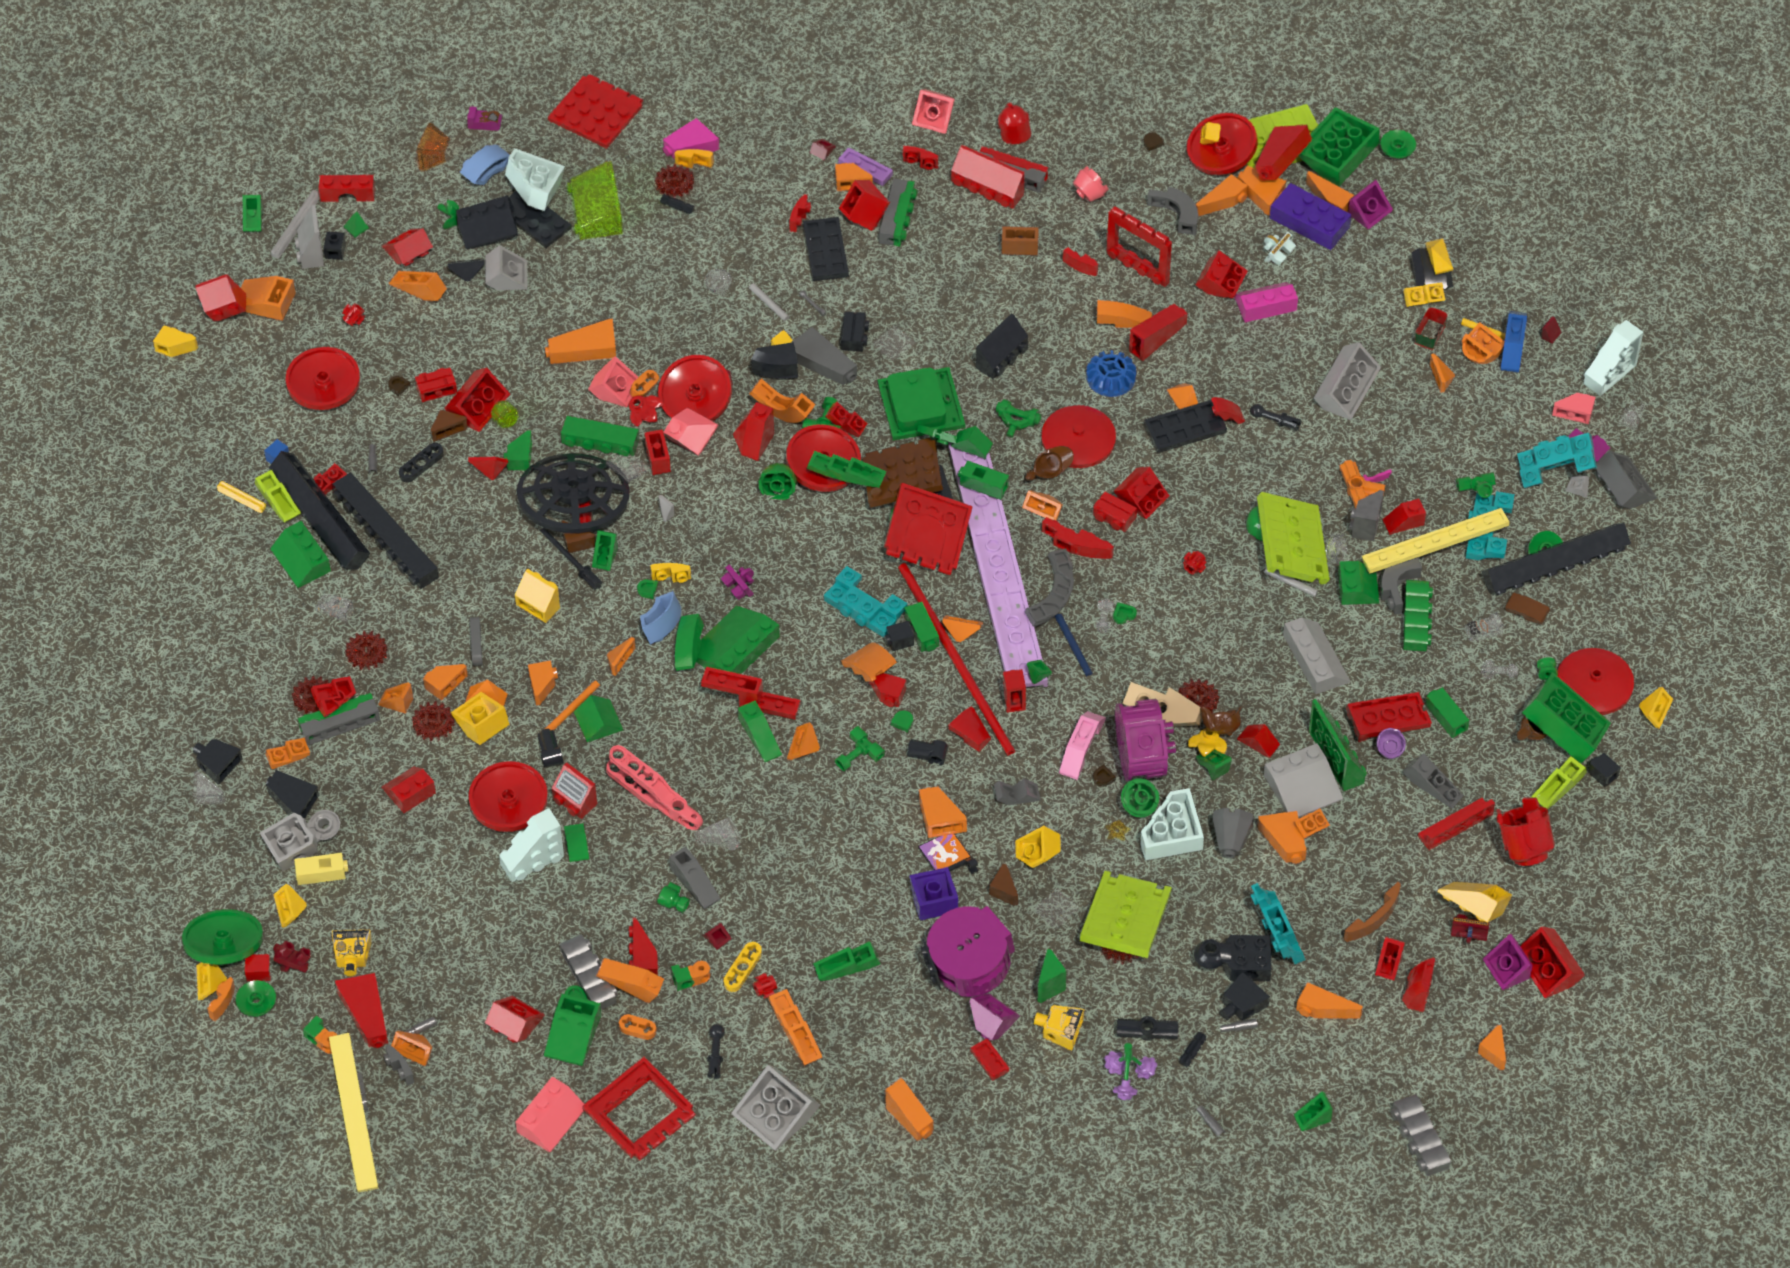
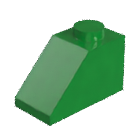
M527 430L508 444L507 453H504L503 458L508 459V470L525 471L530 467L532 452L531 430Z

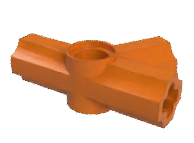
M1347 460L1340 465V471L1347 486V493L1351 497L1355 508L1359 500L1379 490L1385 491V484L1366 481L1360 475L1355 461Z

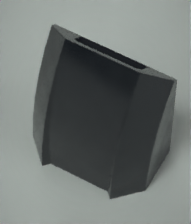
M1418 248L1411 253L1410 262L1416 287L1441 282L1443 289L1453 287L1451 271L1435 275L1427 248Z
M794 342L760 347L755 350L751 359L752 373L770 378L798 377V361Z

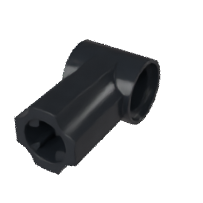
M549 728L543 729L538 733V740L544 768L563 764L561 749L558 747L554 730Z
M911 739L907 756L925 759L930 764L938 763L939 766H942L945 762L949 746L941 740H934L930 743Z

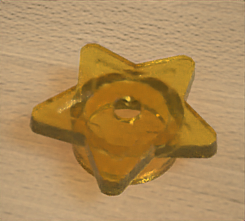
M1117 820L1111 825H1105L1109 831V840L1118 838L1121 841H1125V834L1131 830V828L1125 827L1121 820Z

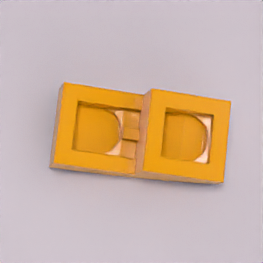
M686 149L675 152V164L693 168L694 164H699L711 168L714 163L713 152Z

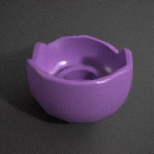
M1388 728L1378 735L1376 747L1384 758L1394 759L1400 757L1405 751L1406 740L1400 730Z

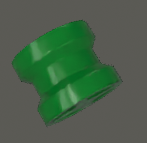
M1545 657L1538 660V675L1541 680H1546L1552 672L1558 676L1557 669L1555 668L1556 660L1554 658Z

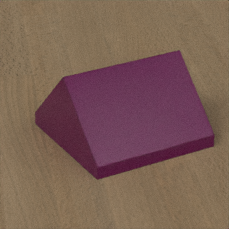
M1374 180L1350 199L1348 213L1352 214L1351 217L1369 230L1393 211L1378 181Z
M1509 934L1483 958V961L1502 990L1530 979L1532 964L1512 934Z

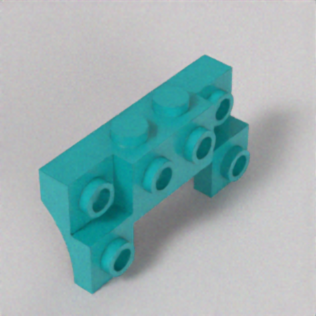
M1590 433L1571 438L1566 435L1559 436L1555 441H1542L1531 450L1517 453L1521 468L1520 474L1525 489L1543 484L1541 471L1573 462L1576 464L1578 473L1597 468L1594 444Z
M1496 491L1495 496L1490 495L1487 498H1483L1476 493L1474 511L1470 510L1468 519L1502 508L1504 513H1512L1515 494ZM1493 531L1469 539L1466 559H1504L1507 539L1492 537Z
M846 566L835 578L834 585L824 594V601L840 610L841 614L845 617L850 616L858 625L866 626L884 638L886 627L896 624L908 603L894 594L884 603L879 602L856 587L862 580V575Z
M1258 883L1252 885L1254 893L1250 894L1255 905L1259 904L1265 918L1262 919V923L1266 931L1270 929L1272 933L1270 935L1271 943L1276 953L1281 952L1283 958H1292L1294 964L1306 960L1275 891L1264 890Z

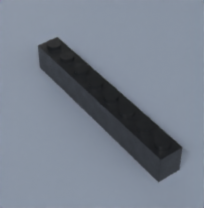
M280 451L269 466V469L273 471L278 481L282 482L294 503L302 511V515L310 521L311 527L319 533L321 540L329 546L331 553L339 559L340 565L345 569H359L370 555L368 549L294 453Z
M351 472L332 483V494L337 502L341 501L345 511L348 514L352 513L354 515L356 523L359 526L362 524L365 527L366 534L369 537H374L377 546L386 551L390 561L397 563L401 573L408 575V579L413 586L417 585L422 589L439 578L437 566Z
M1615 523L1483 570L1482 574L1489 593L1495 592L1496 595L1507 592L1506 588L1513 587L1515 589L1524 586L1523 582L1528 580L1530 583L1539 581L1542 575L1546 574L1547 577L1558 574L1557 570L1563 568L1566 571L1575 568L1574 564L1580 562L1582 565L1591 562L1593 557L1597 556L1598 559L1606 557L1610 551L1614 550L1615 553L1626 549L1625 546L1630 545L1631 542L1625 523Z

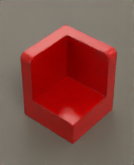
M256 954L245 958L247 982L256 980L271 981L269 954Z

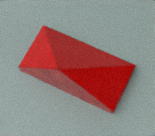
M468 457V461L491 480H495L508 464V459L500 457Z

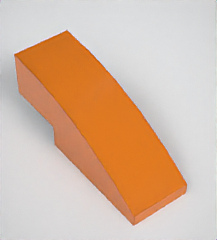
M1097 300V324H1115L1117 328H1133L1152 317V312L1130 304Z

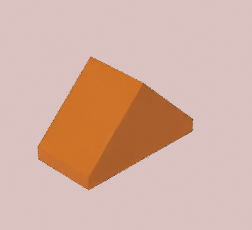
M407 682L386 689L378 705L406 714L413 700L411 684Z
M1497 1025L1479 1044L1478 1054L1500 1070L1505 1069L1506 1056L1502 1025Z

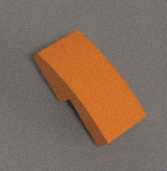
M300 738L286 741L285 746L267 749L265 755L271 769H275L309 756L310 751L305 739Z
M1321 809L1295 821L1304 839L1330 826Z
M231 977L219 984L216 990L218 998L214 999L207 1008L209 1017L214 1021L224 1013L234 995L235 985Z

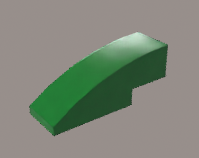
M699 614L681 616L675 645L676 671L692 669L695 666L703 644L700 636L704 624Z
M869 941L854 949L847 947L813 964L819 980L827 981L871 969L880 965L881 962L875 947Z

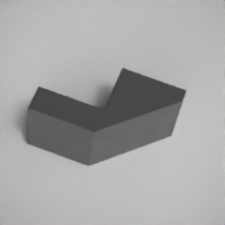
M1022 779L1013 786L1002 781L994 784L997 801L1007 805L1041 800L1038 785L1027 779Z

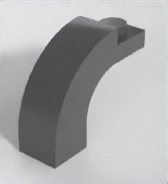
M1168 187L1167 192L1149 189L1148 206L1167 208L1174 211L1179 217L1178 233L1196 235L1198 210L1194 201L1186 193L1172 187Z
M1418 557L1388 567L1383 573L1380 590L1381 600H1387L1388 607L1393 609L1394 615L1402 614L1403 601L1398 586L1406 580L1421 577L1422 566Z

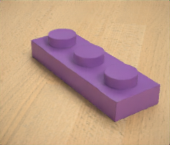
M849 147L838 159L839 164H856L870 173L873 181L881 186H884L893 175L892 169Z

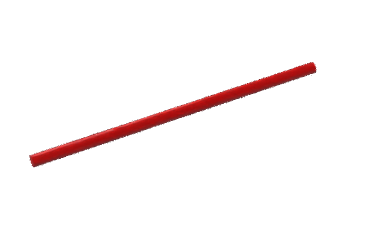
M906 563L899 565L900 573L917 602H923L939 635V640L1006 755L1014 754V747Z

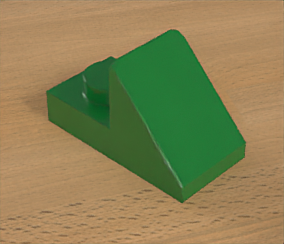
M243 195V231H262L263 205L261 195Z
M1215 749L1205 757L1201 754L1196 756L1197 763L1208 768L1212 781L1229 772L1232 762L1231 757Z
M584 824L564 826L570 862L588 860L589 853Z

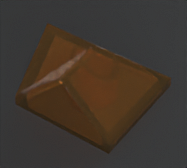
M428 123L417 147L419 171L421 172L446 163L444 151L450 138L432 123Z

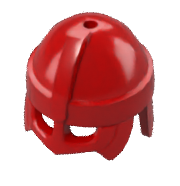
M1012 103L1006 104V107L998 117L1001 139L1007 144L1023 143L1031 137L1029 115L1020 106L1013 105Z

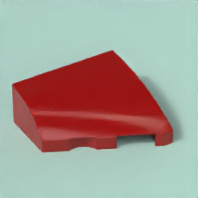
M350 676L332 679L331 683L316 685L311 688L314 700L324 717L329 716L356 694Z
M972 706L960 713L949 724V730L962 737L964 743L978 752L991 740L988 731Z

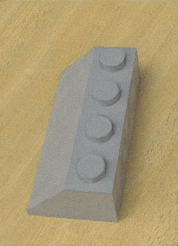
M1360 342L1343 346L1314 397L1315 401L1323 410L1351 420L1381 366Z
M1299 618L1284 623L1283 636L1315 694L1351 682L1318 622Z

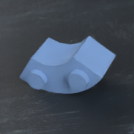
M486 145L463 163L460 173L472 183L484 185L494 174L505 169L510 155L498 145Z
M673 591L656 597L653 607L647 613L640 616L642 629L650 644L662 641L680 620L682 610Z

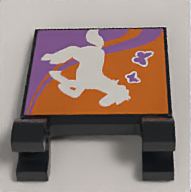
M955 834L939 836L918 846V849L933 870L948 867L949 871H953L966 865L971 874L979 872L976 867L978 862L970 856Z

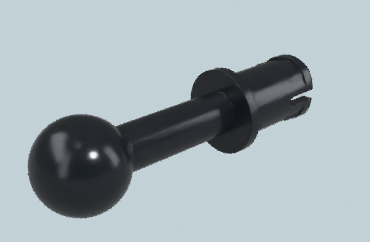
M1254 404L1250 408V414L1253 417H1264L1277 421L1280 427L1286 426L1298 430L1299 427L1297 425H1301V419L1291 417L1285 412L1279 415L1264 410V407L1260 404Z
M714 1024L709 1029V1034L713 1040L712 1054L707 1057L709 1062L707 1076L712 1079V1074H714V1079H719L721 1077V1063L723 1062V1057L720 1056V1042L725 1035V1028L721 1024Z

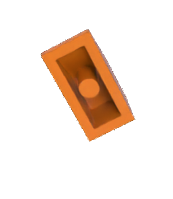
M835 164L837 191L849 190L855 180H870L873 183L872 175L856 164Z
M551 660L528 665L536 706L540 705L555 687V679L558 678L556 667L552 668Z
M466 665L436 666L424 676V688L442 701L468 676Z

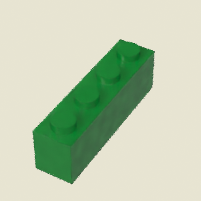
M572 416L566 417L561 431L562 443L567 446H579L586 450L595 449L603 453L611 452L623 457H634L640 440L639 429Z

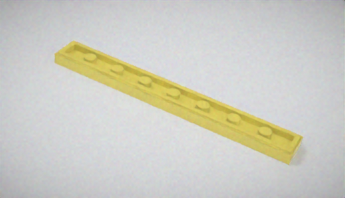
M1502 508L1363 555L1362 561L1370 574L1509 526V520Z
M346 1033L329 1037L357 1191L363 1192L378 1189L350 1035Z

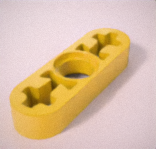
M749 942L744 946L724 977V987L727 991L736 992L740 990L762 956L760 944ZM756 949V953L753 952L750 959H748L749 950ZM740 964L748 965V969L745 971H740L737 967ZM735 974L738 975L736 978V983L730 985L729 981L734 980V978L736 977Z

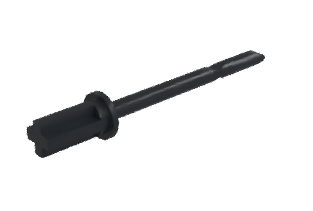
M544 527L540 530L579 570L578 576L581 579L583 578L594 590L602 587L601 584L603 582L591 571L590 566L583 567Z

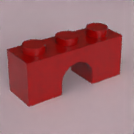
M320 175V201L339 202V196L346 193L354 195L357 202L375 201L374 175Z

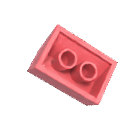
M551 1077L516 1120L517 1133L551 1153L584 1112V1103L569 1086Z

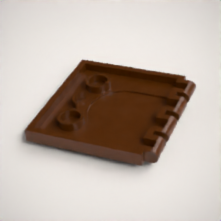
M931 437L918 440V444H915V441L901 444L899 449H897V446L882 449V453H879L878 450L865 453L866 457H862L863 462L887 471L880 488L866 486L870 508L896 502L901 483L932 493L943 490L935 440H931Z

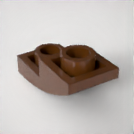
M1517 593L1512 594L1505 606L1507 612L1524 616L1525 620L1538 624L1544 622L1551 610L1550 607Z

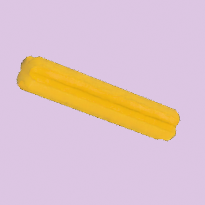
M220 481L217 485L219 492L259 513L264 512L266 509L264 502L224 481Z

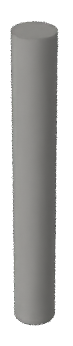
M754 283L750 285L749 289L784 322L789 319V315Z
M1267 567L1265 569V574L1315 597L1318 593L1317 589L1291 577L1280 575V572L1277 570L1271 573L1267 572Z

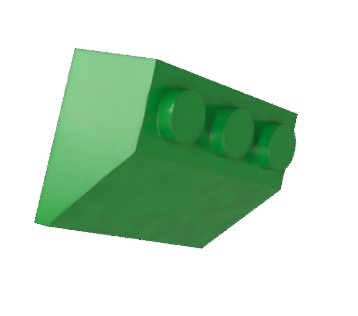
M302 521L284 529L270 548L297 588L331 572L328 557Z

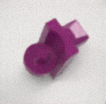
M730 564L727 565L725 568L728 572L720 579L728 588L735 582L738 583L731 590L733 595L738 600L745 595L749 597L754 595L745 584V582L749 584L754 582L752 579L754 571L751 568L744 569L741 567L739 569L740 574L738 575Z

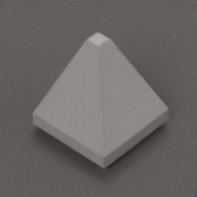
M1572 476L1566 491L1587 498L1589 477Z
M659 495L660 511L663 521L667 522L674 516V504L664 496Z

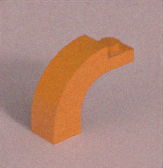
M762 378L749 393L759 403L773 408L774 417L789 423H797L804 420L815 406L803 393L795 398L781 395Z

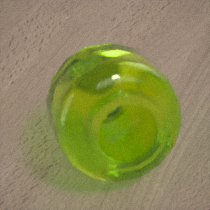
M500 401L492 408L491 416L499 426L508 428L517 422L519 412L510 402Z

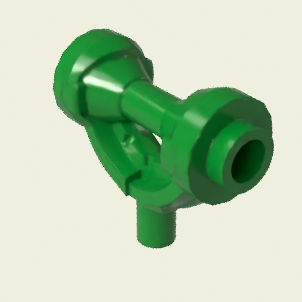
M1003 399L1002 402L999 401L997 404L996 412H998V416L1009 427L1006 434L1008 437L1013 438L1016 430L1020 431L1029 426L1034 427L1035 424L1038 425L1040 423L1042 414H1039V409L1031 408V410L1023 411L1015 408L1006 399ZM1011 415L1021 417L1023 419L1015 420L1011 417Z

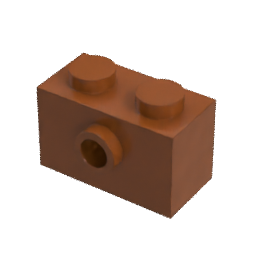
M1002 226V254L1038 255L1039 227Z

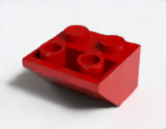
M855 180L839 209L849 220L873 231L890 202L870 180Z
M1218 250L1208 260L1195 285L1207 294L1234 298L1248 270Z
M1150 466L1136 468L1114 490L1119 499L1136 507L1137 514L1144 519H1147L1170 496Z

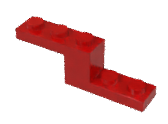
M706 667L701 681V687L738 694L739 707L756 701L763 713L795 720L801 704L799 699L763 692V681L757 677Z

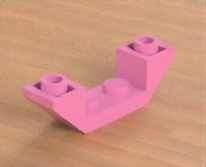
M1088 711L1081 715L1066 747L1059 774L1078 780L1085 765V755L1095 734L1099 735L1106 717Z

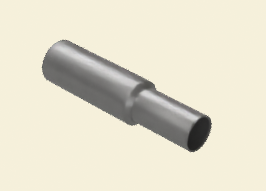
M375 444L369 445V474L370 470H376L377 474Z
M431 1017L404 1032L419 1034L437 1025L434 1017Z
M1255 1018L1221 1025L1220 1027L1222 1032L1257 1028L1258 1025Z
M1202 1105L1199 1106L1197 1111L1217 1137L1222 1132L1225 1134L1224 1129Z

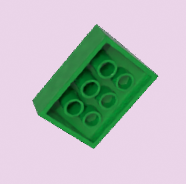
M1335 107L1311 132V142L1298 156L1322 178L1340 187L1380 143V128Z
M736 605L701 639L703 644L696 662L705 669L710 667L742 674L780 637L779 624L765 614Z
M1553 672L1522 712L1529 721L1536 724L1544 734L1551 737L1559 747L1567 751L1580 764L1596 750L1611 724L1610 721Z
M1317 699L1312 700L1309 733L1315 744L1319 745L1327 758L1332 773L1344 792L1364 784L1365 776H1367L1366 769L1358 762L1356 752L1351 750L1347 736L1343 735L1340 731L1341 728L1338 721L1333 719L1332 715Z

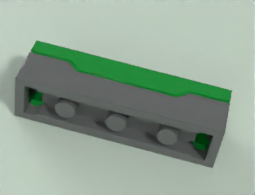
M893 178L888 197L890 204L884 213L879 232V244L901 247L902 241L906 240L907 230L905 228L910 225L909 213H913L914 203L912 201L916 200L918 192L915 189V181Z
M368 693L348 700L327 717H324L320 711L305 714L297 719L302 736L307 746L380 721V715L372 694Z

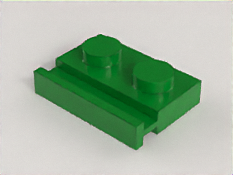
M920 424L918 425L917 432L929 435L931 440L948 445V442L956 443L957 436Z

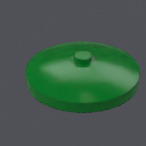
M231 909L215 910L202 914L190 921L182 933L183 948L187 955L196 961L215 965L243 960L255 953L263 941V930L259 920L244 911Z

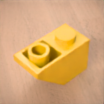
M165 325L153 340L155 351L169 357L195 351L198 348L195 336Z

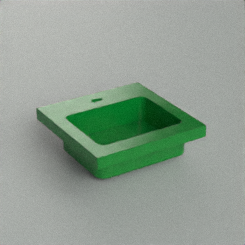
M950 367L935 370L933 368H923L889 375L888 378L877 379L893 441L926 435L917 432L919 424L942 432L965 428L966 424Z

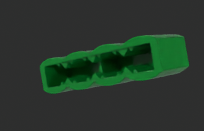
M1406 580L1403 650L1427 651V646H1431L1432 634H1428V630L1432 628V619L1428 618V614H1432V603H1429V599H1432L1433 587H1429V581Z

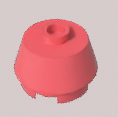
M1088 166L1083 170L1080 169L1073 182L1077 189L1076 193L1082 199L1085 197L1089 202L1104 197V194L1109 190L1106 185H1102L1101 178L1092 169L1089 170Z

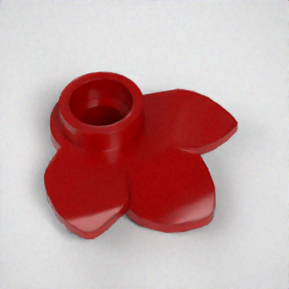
M637 395L632 397L629 401V408L631 410L630 421L632 424L638 427L643 421L657 422L656 408L663 405L662 400L653 395L647 397ZM640 402V405L635 406V403Z

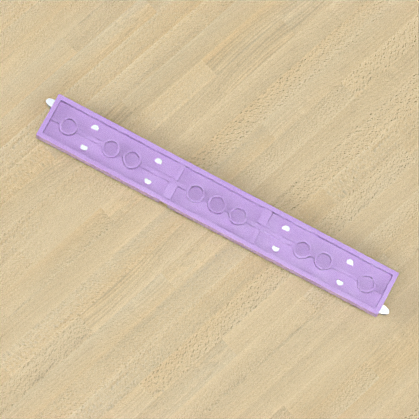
M948 443V450L961 502L973 506L968 529L972 537V545L1004 671L1022 669L1026 687L1035 686L1036 688V686L1043 685V688L1047 687V677L1034 684L1027 667V662L1042 660L1035 629L1025 614V610L1029 606L1002 501L960 486L958 473L960 468L965 466L967 460L993 469L990 454L988 453L986 459L955 449L951 447L952 443Z

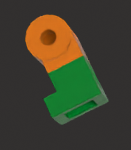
M698 961L693 966L681 969L679 964L671 966V976L677 991L707 982L710 978L709 964L705 961Z
M316 1015L303 1029L304 1037L325 1053L332 1054L329 1037L336 1036L337 1034L325 1029L323 1020Z

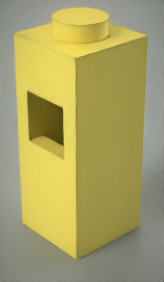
M342 853L295 859L298 885L346 879L345 872H349L348 862L343 860Z

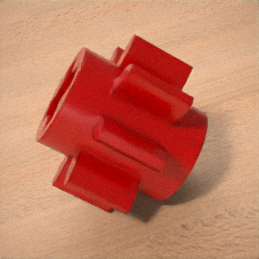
M356 303L352 306L347 304L342 312L344 314L343 319L351 326H354L355 323L360 325L364 320L365 316L363 313L365 311Z
M1199 551L1188 552L1183 558L1185 560L1183 562L1184 569L1190 574L1197 572L1201 574L1206 568V558Z
M766 973L755 977L757 981L753 982V987L758 997L763 995L765 999L774 994L773 990L777 989V984L772 975L767 976Z

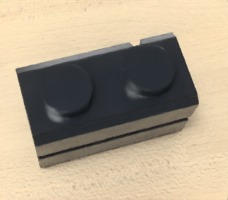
M844 312L841 335L842 351L863 352V347L867 346L868 335H865V331H869V320H866L864 312Z

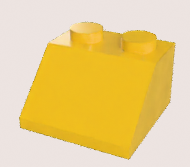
M482 692L451 712L467 737L479 745L510 725L505 707Z

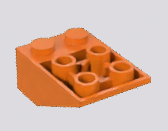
M279 276L246 279L241 286V289L247 294L245 312L283 321L296 294L294 281Z

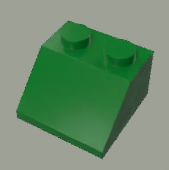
M1340 561L1338 577L1341 605L1379 604L1376 572L1369 574L1366 566L1360 561Z

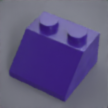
M948 867L909 875L914 904L920 920L942 916L946 912L958 908V895Z

